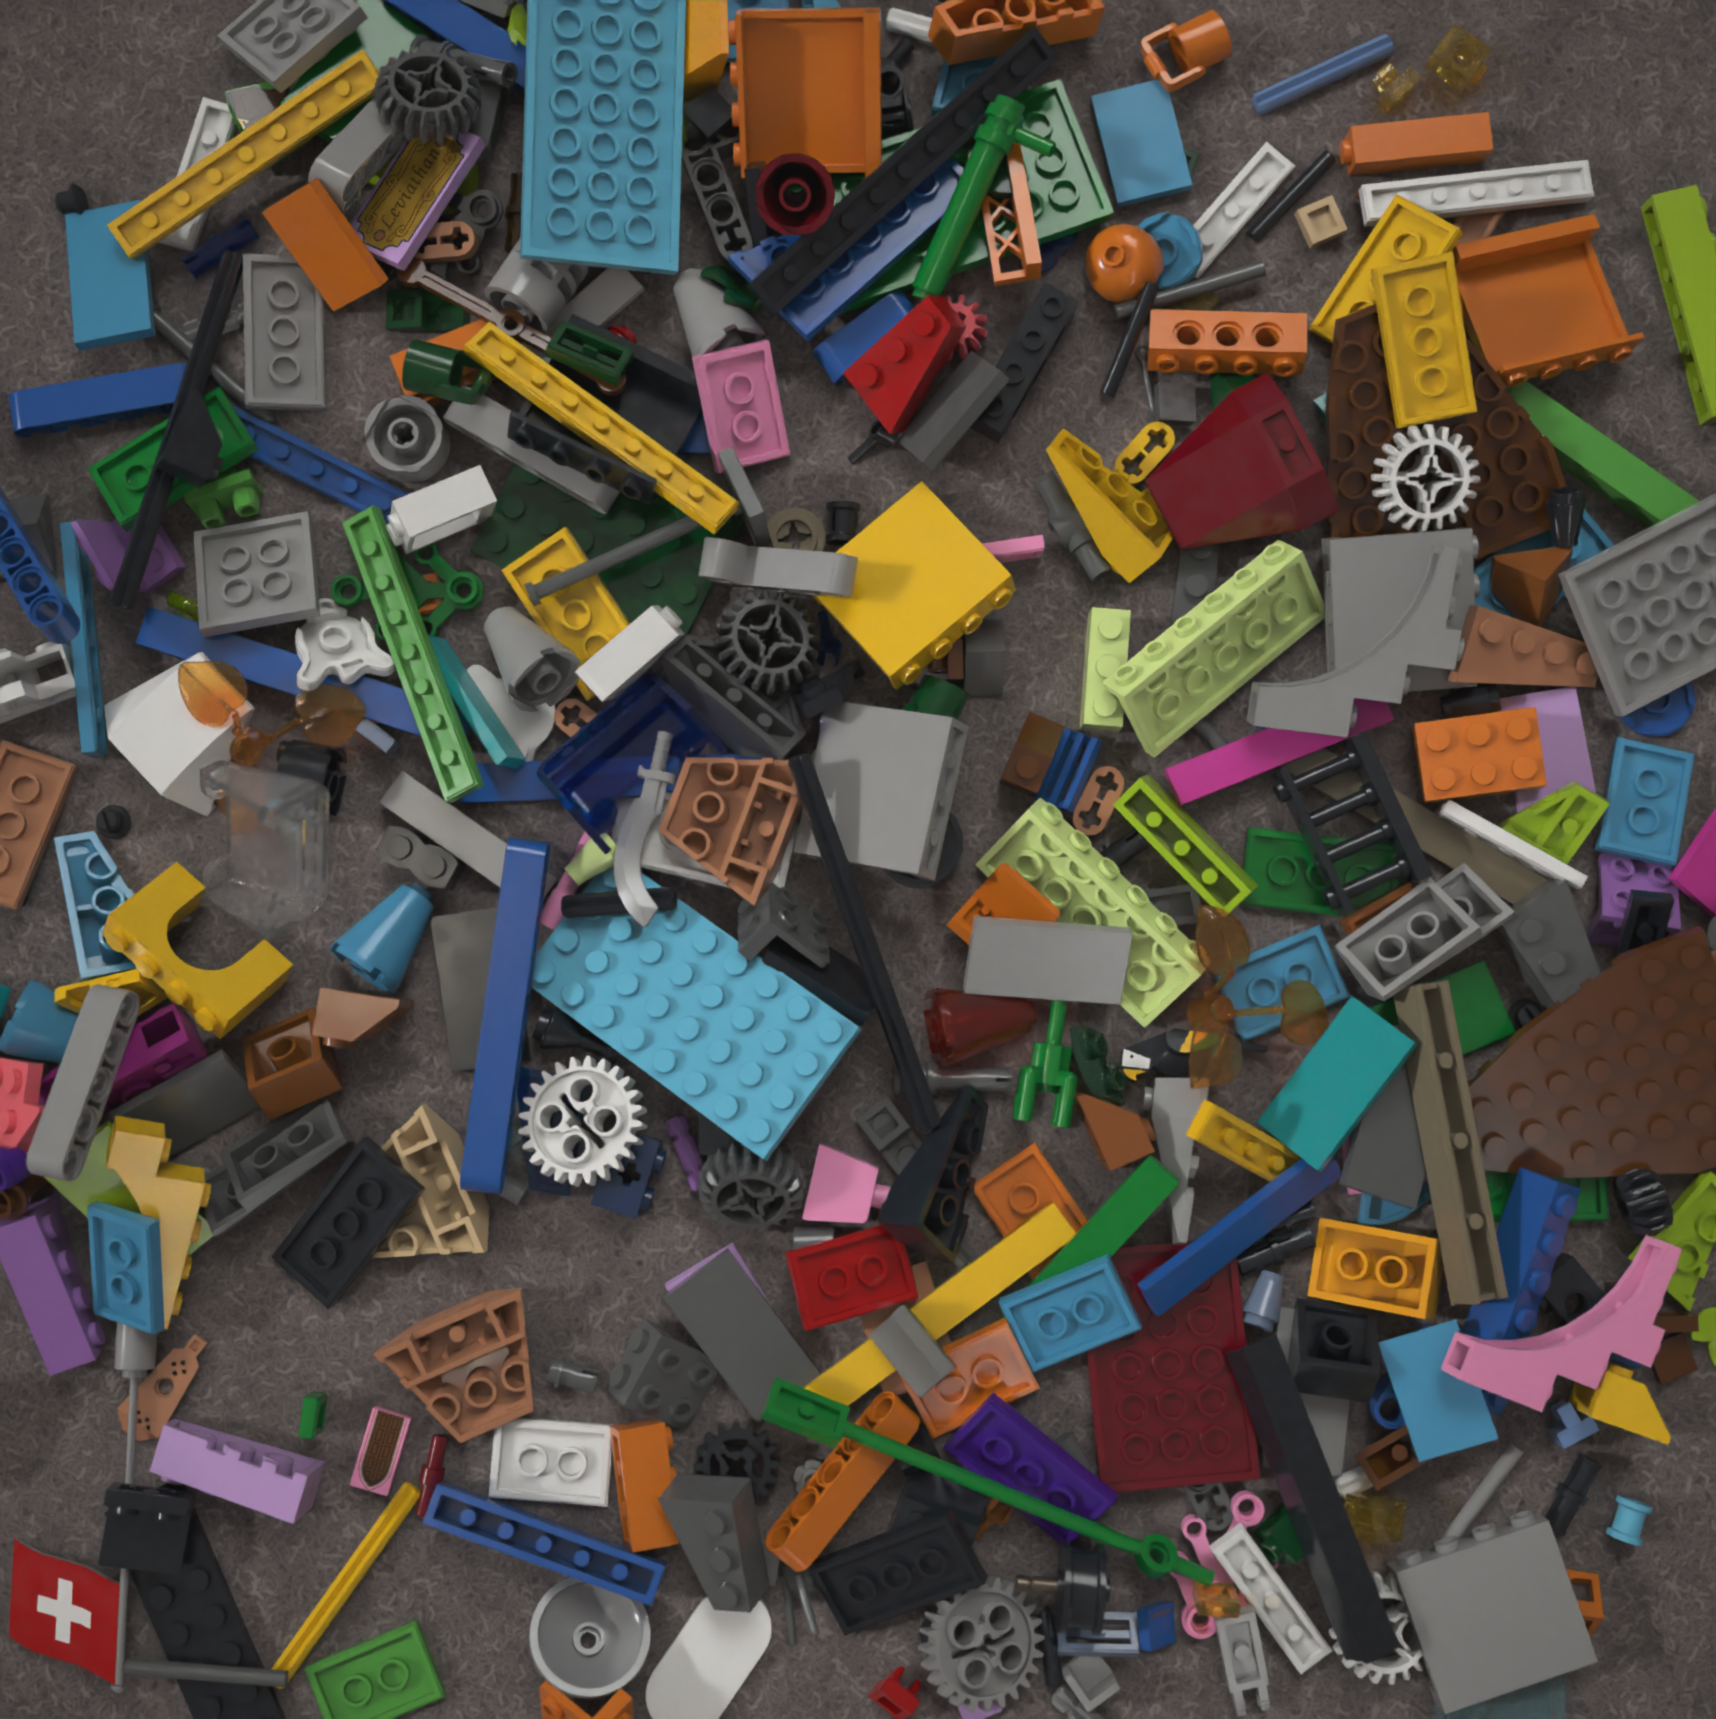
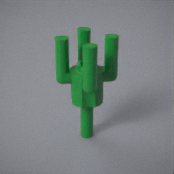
M1052 1000L1046 1042L1033 1043L1030 1065L1021 1067L1019 1071L1012 1119L1031 1122L1036 1091L1055 1093L1051 1125L1063 1128L1071 1127L1078 1078L1075 1073L1069 1072L1072 1048L1061 1046L1068 1001Z

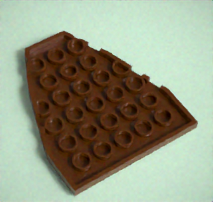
M1375 303L1335 320L1325 407L1327 477L1340 511L1328 517V534L1330 538L1418 532L1416 523L1410 530L1402 528V519L1396 523L1390 522L1388 518L1392 509L1383 512L1378 508L1380 502L1386 497H1374L1372 495V491L1375 488L1382 487V483L1372 481L1371 474H1382L1383 467L1374 464L1375 458L1385 460L1388 458V455L1383 452L1382 446L1390 444L1396 448L1397 445L1393 437L1396 433H1402L1408 439V427L1396 428ZM1466 339L1477 412L1413 426H1417L1420 433L1424 424H1433L1435 433L1441 426L1448 427V439L1454 434L1463 436L1458 448L1465 445H1471L1473 448L1471 454L1465 459H1474L1479 462V466L1469 470L1470 475L1480 476L1481 479L1479 483H1469L1468 490L1475 491L1477 496L1475 499L1464 497L1463 502L1468 505L1469 510L1463 513L1455 509L1457 522L1451 524L1443 518L1442 530L1456 529V527L1472 528V535H1476L1478 539L1479 551L1476 559H1479L1550 530L1545 500L1549 499V490L1567 487L1553 444L1546 435H1542L1529 419L1530 415L1510 395L1506 389L1508 388L1481 352ZM1434 446V455L1438 456V466L1440 469L1447 473H1453L1449 458L1442 450ZM1420 447L1410 452L1404 458L1398 471H1406L1413 466L1416 454H1420ZM1431 473L1419 475V477H1409L1410 480H1416L1422 484L1442 478L1432 476ZM1397 484L1402 500L1416 511L1417 501H1413V491L1405 484ZM1451 485L1444 486L1438 490L1435 503H1431L1430 509L1439 505L1447 497L1451 490ZM1429 523L1427 531H1435Z
M1696 926L1621 953L1610 961L1612 966L1593 980L1590 977L1579 984L1581 989L1561 1003L1558 1000L1519 1029L1507 1041L1509 1045L1493 1061L1488 1059L1478 1069L1477 1075L1468 1081V1087L1484 1170L1517 1173L1519 1167L1547 1176L1584 1178L1620 1176L1626 1174V1171L1635 1168H1646L1657 1175L1699 1173L1716 1167V965L1704 929Z

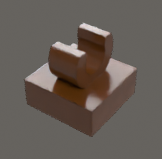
M956 640L951 650L943 658L931 661L928 664V673L947 672V682L963 684V640Z

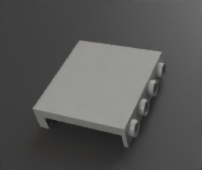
M1456 527V529L1350 538H1321L1327 672L1343 667L1364 654L1393 629L1415 597L1425 576L1433 545L1460 548L1458 556L1462 557V571L1459 579L1454 580L1452 596L1456 600L1455 612L1452 619L1447 620L1446 627L1462 631L1469 606H1475V598H1478L1480 593L1479 578L1477 574H1474L1473 559L1478 557L1479 546L1476 535H1472V528ZM1409 664L1407 666V671H1410L1411 674L1408 692L1477 686V683L1447 681L1449 669Z
M840 702L823 712L820 718L821 731L817 748L813 752L811 759L848 863L911 874L921 879L935 881L969 726L953 717ZM803 807L800 824L794 833L795 846L793 852L816 860L822 857Z
M1532 1510L1515 1513L1510 1516L1509 1522L1498 1526L1494 1523L1477 1526L1472 1529L1473 1534L1460 1539L1456 1536L1445 1537L1437 1540L1433 1548L1422 1552L1419 1549L1406 1550L1396 1556L1397 1560L1387 1563L1389 1570L1395 1575L1433 1685L1430 1687L1433 1699L1444 1714L1598 1662L1550 1522L1538 1512L1533 1513Z

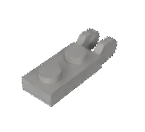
M1252 1604L1214 1612L1213 1617L1226 1683L1232 1696L1237 1717L1246 1715L1247 1707L1242 1691L1248 1689H1256L1255 1697L1261 1712L1270 1710L1266 1686L1269 1685L1256 1613Z

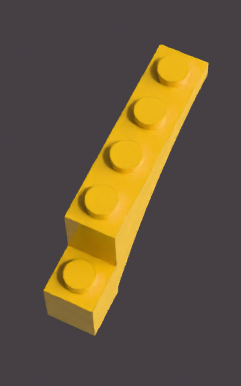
M115 1115L106 1150V1168L115 1170L136 1200L142 1215L159 1220L164 1327L168 1330L171 1315L178 1316L180 1312L183 1292H179L178 1288L180 1280H187L189 1277L192 1256H188L187 1253L190 1243L197 1244L201 1220L197 1219L199 1207L206 1208L208 1204L211 1184L205 1183L204 1168L167 1162L171 1149V1139L165 1137L164 1123Z

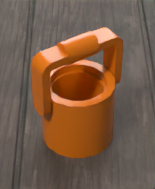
M1211 9L1179 26L1176 23H1171L1145 36L1141 42V53L1144 56L1143 61L1154 79L1159 80L1166 91L1174 92L1203 77L1207 68L1230 57L1232 54V43L1222 18L1216 11ZM1168 39L1170 51L1183 73L1173 79L1169 76L1168 70L1157 52H1154L1151 48Z

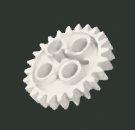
M586 1056L582 1066L580 1060L570 1057L569 1069L563 1064L556 1062V1074L554 1076L546 1071L541 1072L545 1081L543 1086L531 1083L530 1086L537 1093L535 1098L524 1097L522 1100L531 1106L530 1112L519 1113L518 1116L528 1121V1126L518 1130L519 1134L530 1137V1140L522 1148L528 1152H535L530 1162L537 1166L543 1164L541 1173L548 1177L555 1173L554 1180L564 1184L569 1177L570 1184L579 1187L582 1178H584L586 1184L595 1186L597 1174L602 1179L609 1181L611 1180L609 1170L611 1167L623 1172L624 1166L621 1159L624 1156L632 1160L636 1158L629 1149L631 1144L643 1145V1141L635 1136L636 1131L647 1129L646 1124L637 1120L638 1116L647 1112V1108L642 1105H635L643 1097V1094L638 1090L630 1091L635 1084V1080L629 1076L622 1078L624 1070L617 1065L611 1069V1063L605 1059H601L597 1065L594 1058ZM592 1084V1096L589 1100L581 1102V1090L585 1086ZM564 1094H567L571 1105L577 1111L586 1115L584 1117L585 1123L604 1142L603 1148H599L590 1132L580 1127L582 1125L581 1120L562 1101ZM561 1110V1123L557 1127L551 1128V1116ZM615 1114L616 1124L614 1128L609 1132H604V1120L607 1116ZM584 1140L586 1143L582 1156L574 1159L573 1148L575 1144Z

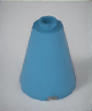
M413 883L410 887L402 884L334 941L329 948L330 952L342 963L348 958L350 960L348 963L353 967L352 971L386 993L389 991L394 995L399 989L434 909V906L429 902L432 895L416 883Z
M31 979L15 1005L17 1009L12 1019L8 1020L0 1039V1051L6 1055L61 1064L79 1014L54 1003L55 992L42 982Z

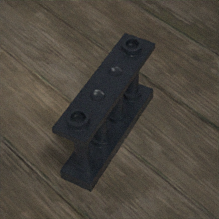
M1366 731L1343 742L1346 748L1343 750V755L1293 778L1287 767L1273 774L1275 781L1272 782L1274 793L1281 804L1286 802L1325 886V889H1322L1323 898L1331 911L1336 910L1338 916L1354 911L1349 901L1350 898L1400 876L1402 879L1407 878L1410 883H1415L1433 875ZM1346 770L1357 771L1363 784L1359 787V791L1308 813L1299 794L1300 791ZM1364 805L1368 807L1373 806L1379 818L1375 827L1325 849L1316 827ZM1378 842H1390L1396 855L1393 857L1392 863L1343 885L1341 884L1332 863Z

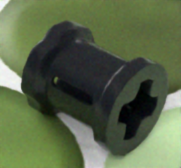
M851 501L827 502L826 510L830 514L829 534L826 535L825 543L845 545L856 536V516L861 511V505Z

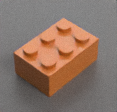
M1536 707L1414 723L1412 727L1422 804L1438 803L1448 799L1453 801L1537 790L1547 785Z

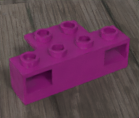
M175 1003L157 1010L152 1016L133 1027L102 1115L133 1099L139 1092L153 1088L208 1056L194 1019ZM59 1068L52 1070L47 1076L42 1078L39 1095L40 1105L45 1106Z

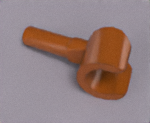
M992 1498L986 1510L987 1515L980 1523L974 1540H979L995 1523H1007L1015 1507L1011 1505L1005 1506Z

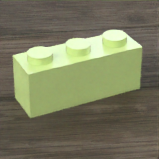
M1092 607L1088 613L1079 727L1081 730L1119 732L1123 727L1124 709L1118 697L1105 689L1103 681L1113 674L1118 667L1128 661L1131 610Z

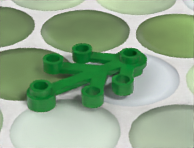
M433 543L415 550L414 555L421 565L431 567L445 583H428L401 556L400 549L395 546L418 609L429 599H444L427 618H422L424 625H432V632L429 635L438 637L439 627L457 609L470 610L482 601L484 586L478 576L468 571L456 572L440 556L439 550ZM425 548L433 549V556L429 560L421 559L420 554ZM340 575L331 584L330 590L333 599L345 608L356 607L362 600H371L365 584H362L353 575ZM466 585L470 586L471 594L465 598L460 597V588ZM349 586L355 587V596L351 599H345L343 596L344 590ZM378 621L375 625V634L386 643Z

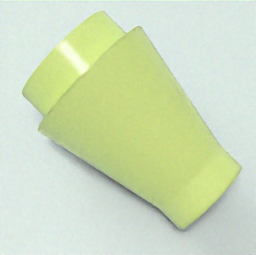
M605 830L597 836L593 834L564 869L576 884L580 886L592 877L614 867L615 842Z

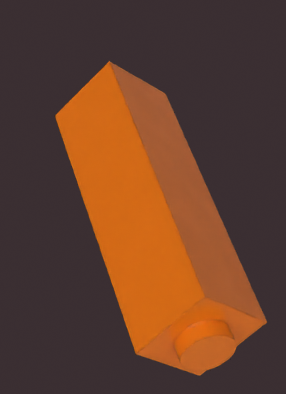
M1489 112L1351 126L1344 141H1340L1339 144L1340 163L1342 165L1347 164L1348 176L1485 162L1493 151Z

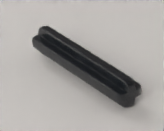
M673 887L646 888L650 897L658 906L657 911L674 910L677 907V893ZM618 891L565 895L561 899L562 914L567 918L629 913L623 905Z

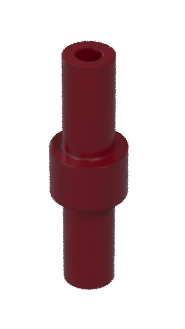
M433 1434L427 1463L422 1465L419 1483L422 1486L416 1509V1515L425 1517L436 1485L443 1482L446 1469L442 1468L448 1442V1436Z

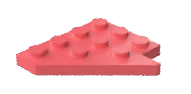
M0 1056V1147L8 1149L18 1147L26 1154L28 1153L45 1107L38 1105L44 1064Z

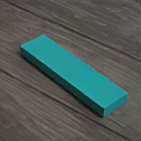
M428 635L453 701L490 757L498 766L517 769L526 761V758L448 641Z

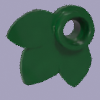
M719 265L708 266L702 270L700 276L711 278L726 287L723 295L724 302L742 306L751 311L759 312L762 310V303L747 287L749 282L742 275Z

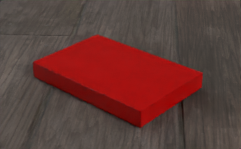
M881 1225L784 1252L804 1331H810L919 1298L906 1244L897 1241Z

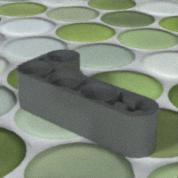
M689 122L682 126L681 161L724 267L738 273L729 263L728 255L734 253L730 247L729 237L734 234L737 246L742 250V253L752 249L753 243L721 160L733 156L734 142H740V134L728 138L723 136L721 132L712 141L708 142ZM692 141H700L705 144L699 151H689L686 149L687 145ZM709 175L719 179L713 186L707 187L699 183L703 177ZM720 210H727L732 213L731 218L723 222L715 220L713 216Z

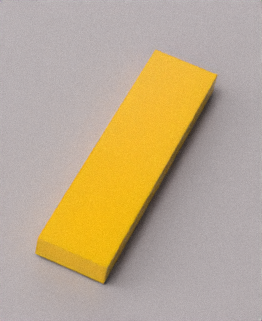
M1205 1099L1186 1133V1136L1268 1182L1274 1180L1301 1159L1300 1156L1283 1143Z

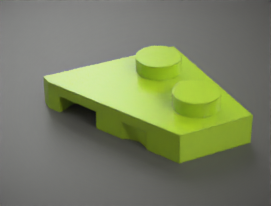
M1573 780L1502 821L1498 827L1559 861L1568 864L1610 803L1607 799Z

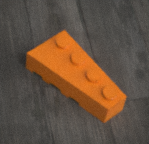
M948 0L935 6L928 37L947 65H953L1002 55L1034 26L1048 45L1095 36L1105 6L1101 0Z

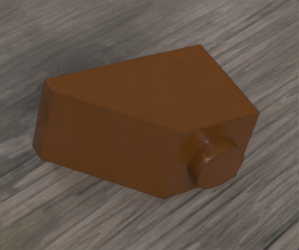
M1029 711L999 783L1035 797L1052 761L1065 726Z
M1406 1425L1355 1455L1376 1491L1429 1461L1418 1462Z

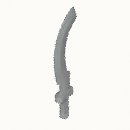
M658 731V739L655 743L650 770L639 765L637 776L645 779L641 797L634 799L624 817L614 852V878L618 894L626 910L642 927L648 926L658 910V906L650 897L642 879V849L655 816L662 815L667 785L674 786L676 775L665 772L673 734L665 731Z

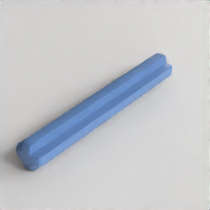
M1383 34L1265 88L1253 95V107L1259 115H1264L1390 57L1394 51L1393 42L1389 35Z

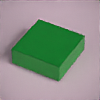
M312 1391L303 1397L299 1438L313 1439L323 1431L327 1403L326 1393Z

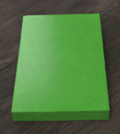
M418 1619L313 1662L304 1668L324 1719H394L447 1695Z

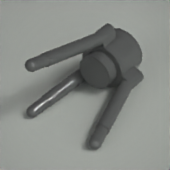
M786 1564L781 1565L783 1574L779 1575L784 1594L790 1646H795L797 1640L792 1590L795 1597L800 1596L813 1637H817L819 1630L808 1594L816 1590L817 1586L808 1568L802 1572H795ZM856 1631V1632H854V1633H851V1634H852V1635H857V1634H858V1631Z

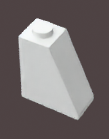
M653 605L579 667L575 673L602 702L618 698L685 635L679 628L683 622L668 606L662 609L659 605Z

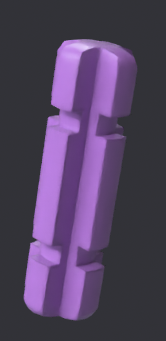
M678 1115L666 1121V1128L670 1137L673 1136L675 1139L673 1145L684 1172L687 1171L689 1174L686 1178L691 1190L698 1191L699 1172L704 1161L702 1156L699 1155V1148L693 1134L690 1135L688 1132L691 1128L686 1116Z

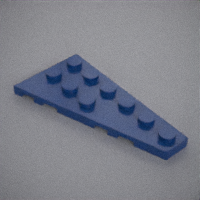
M952 157L947 159L778 313L807 342L939 226L964 169ZM782 235L777 238L771 236L760 241L759 246L742 253L740 250L728 255L729 263L750 282L801 235Z

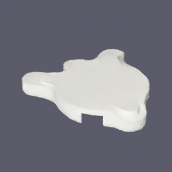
M319 599L320 616L306 619V623L296 630V651L303 663L297 673V686L302 690H315L327 675L331 674L337 675L344 684H352L366 673L389 676L395 671L392 656L377 646L370 624L363 617H361L360 622L353 617L347 616V609L339 607L331 599Z
M481 665L469 667L467 669L468 673L526 758L525 762L534 761L537 750L547 740L551 732L554 731L556 725L554 720L556 704L551 707L547 703L537 705L535 707L538 711L534 712L520 710L509 698L502 678H496Z

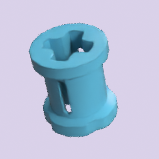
M1617 1494L1615 1501L1619 1505L1612 1527H1607L1606 1534L1623 1542L1641 1547L1643 1540L1640 1538L1646 1515L1652 1513L1653 1507Z

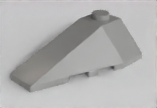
M1155 1078L1150 1082V1087H1144L1142 1092L1141 1110L1147 1111L1146 1118L1150 1122L1157 1139L1151 1142L1155 1151L1153 1156L1180 1179V1184L1163 1201L1173 1245L1181 1246L1186 1244L1188 1239L1194 1199V1188L1188 1186V1180L1195 1177L1200 1155L1198 1154V1148L1193 1147L1194 1140L1186 1136V1133L1203 1100L1208 1099L1209 1079Z

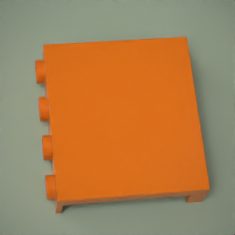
M881 7L738 9L735 14V20H729L728 33L729 44L736 45L737 61H731L730 81L731 86H738V102H732L733 127H739L740 142H734L733 160L734 167H741V178H745L744 169L750 162L765 161L767 165L773 159L789 153H801L818 160L829 173L865 172L866 178L882 163Z
M1595 214L1457 244L1451 251L1454 256L1463 321L1471 343L1481 352L1508 388L1518 386L1529 378L1538 376L1542 380L1549 379L1567 369L1575 368V371H1583L1605 360H1609L1610 363L1623 361L1633 354L1632 350L1645 338L1643 332L1628 335L1590 241L1600 228Z

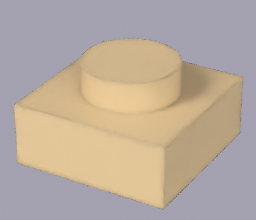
M1333 195L1297 209L1294 215L1310 249L1345 235L1348 230Z

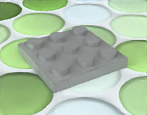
M258 0L217 36L228 50L282 93L288 87L294 85L300 76L316 62L323 60L329 51L345 37L353 34L357 27L368 17L361 6L353 0Z
M308 511L194 532L199 630L203 637L320 616L313 522Z

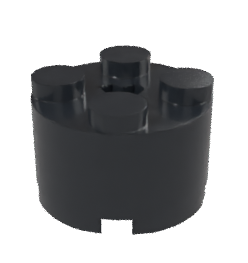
M293 739L290 742L282 740L278 745L276 753L278 763L276 775L271 777L267 784V800L274 801L275 810L279 816L325 825L330 824L331 821L327 817L328 815L336 816L339 812L347 776L339 777L340 763L347 764V756L344 749Z

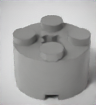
M400 395L398 398L386 399L373 408L366 420L364 433L368 450L372 458L392 478L409 483L425 482L436 475L445 465L450 453V434L433 407L423 399L412 395ZM414 436L411 442L404 444L401 442L404 437L411 438Z

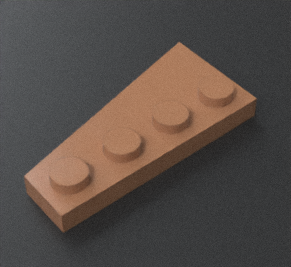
M1470 605L1460 637L1464 639V653L1462 659L1456 661L1455 670L1449 671L1447 681L1595 687L1598 673L1585 642L1480 606Z

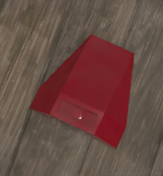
M1268 373L1233 390L1145 480V484L1180 551L1302 531L1340 511L1322 463L1287 397Z

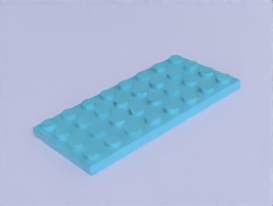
M527 0L520 259L675 275L678 272L686 0Z
M614 867L594 876L582 894L617 891ZM642 873L645 888L661 887ZM678 898L677 907L674 910L657 911L646 927L638 924L629 913L575 918L564 916L536 954L532 988L766 1162L862 1030L787 975L764 964L763 958L756 955L751 961L738 952V941Z

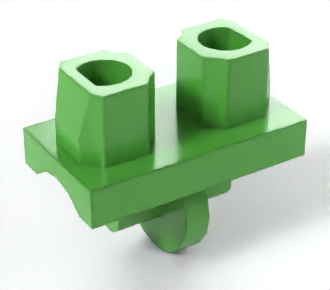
M237 468L222 472L214 481L210 480L203 484L200 489L195 487L184 494L185 502L198 516L206 529L222 527L225 523L222 510L233 506L240 517L247 518L259 514V497L265 496L261 484L257 483L250 469L239 472Z

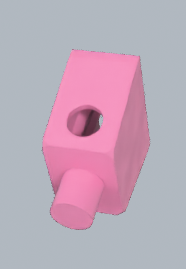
M820 1143L802 1219L810 1221L867 1223L870 1207L881 1209L891 1187L876 1183L878 1166Z

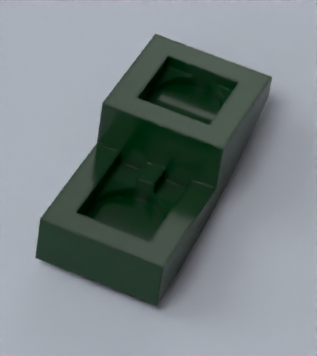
M423 289L387 291L386 329L388 331L447 333L470 324V313L433 293H427Z

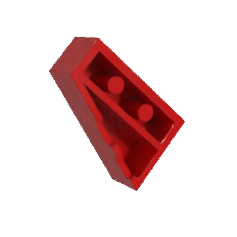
M926 296L843 373L889 434L902 433L911 423L910 420L919 404L928 395L931 383L938 371L943 369L967 327L944 296Z

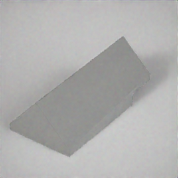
M1463 863L1438 882L1429 877L1336 944L1335 948L1367 995L1385 1001L1516 915L1478 875Z

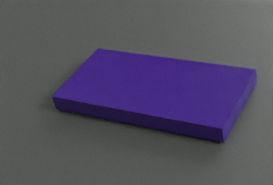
M994 1392L948 1438L943 1447L970 1471L1093 1522L1116 1502L1118 1496L1114 1490ZM1018 1509L1059 1544H1061L1062 1540L1070 1541V1545H1072L1082 1535Z

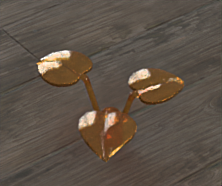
M220 661L184 662L178 669V683L182 698L189 712L196 720L206 726L215 728L222 726L229 716L233 719L234 728L232 729V734L236 737L230 744V755L236 763L227 765L218 773L214 783V793L217 803L228 819L234 833H241L257 826L275 809L274 801H268L266 798V788L269 779L275 777L276 773L268 769H258L257 763L267 752L269 744L297 726L304 724V734L310 742L338 747L346 743L354 735L355 729L366 713L364 703L351 691L337 685L320 684L315 690H303L296 697L295 707L301 716L300 718L294 719L273 733L266 735L261 729L256 727L245 729L241 727L240 714L235 709L245 703L248 696V688L245 678L238 669Z
M1207 905L1197 907L1196 950L1198 958L1203 967L1210 973L1225 975L1211 988L1204 990L1205 997L1192 1000L1187 1008L1188 1020L1195 1028L1191 1040L1189 1060L1191 1089L1228 1084L1240 1074L1243 1062L1241 1045L1235 1036L1227 1034L1229 1031L1227 1023L1233 1017L1283 1014L1281 1018V1031L1290 1042L1297 1045L1317 1043L1329 1027L1328 1012L1320 992L1314 985L1305 980L1291 981L1283 988L1281 993L1282 1006L1234 1010L1232 1001L1221 994H1217V992L1235 976L1234 966H1241L1247 963L1250 956L1248 935L1242 924L1229 912Z

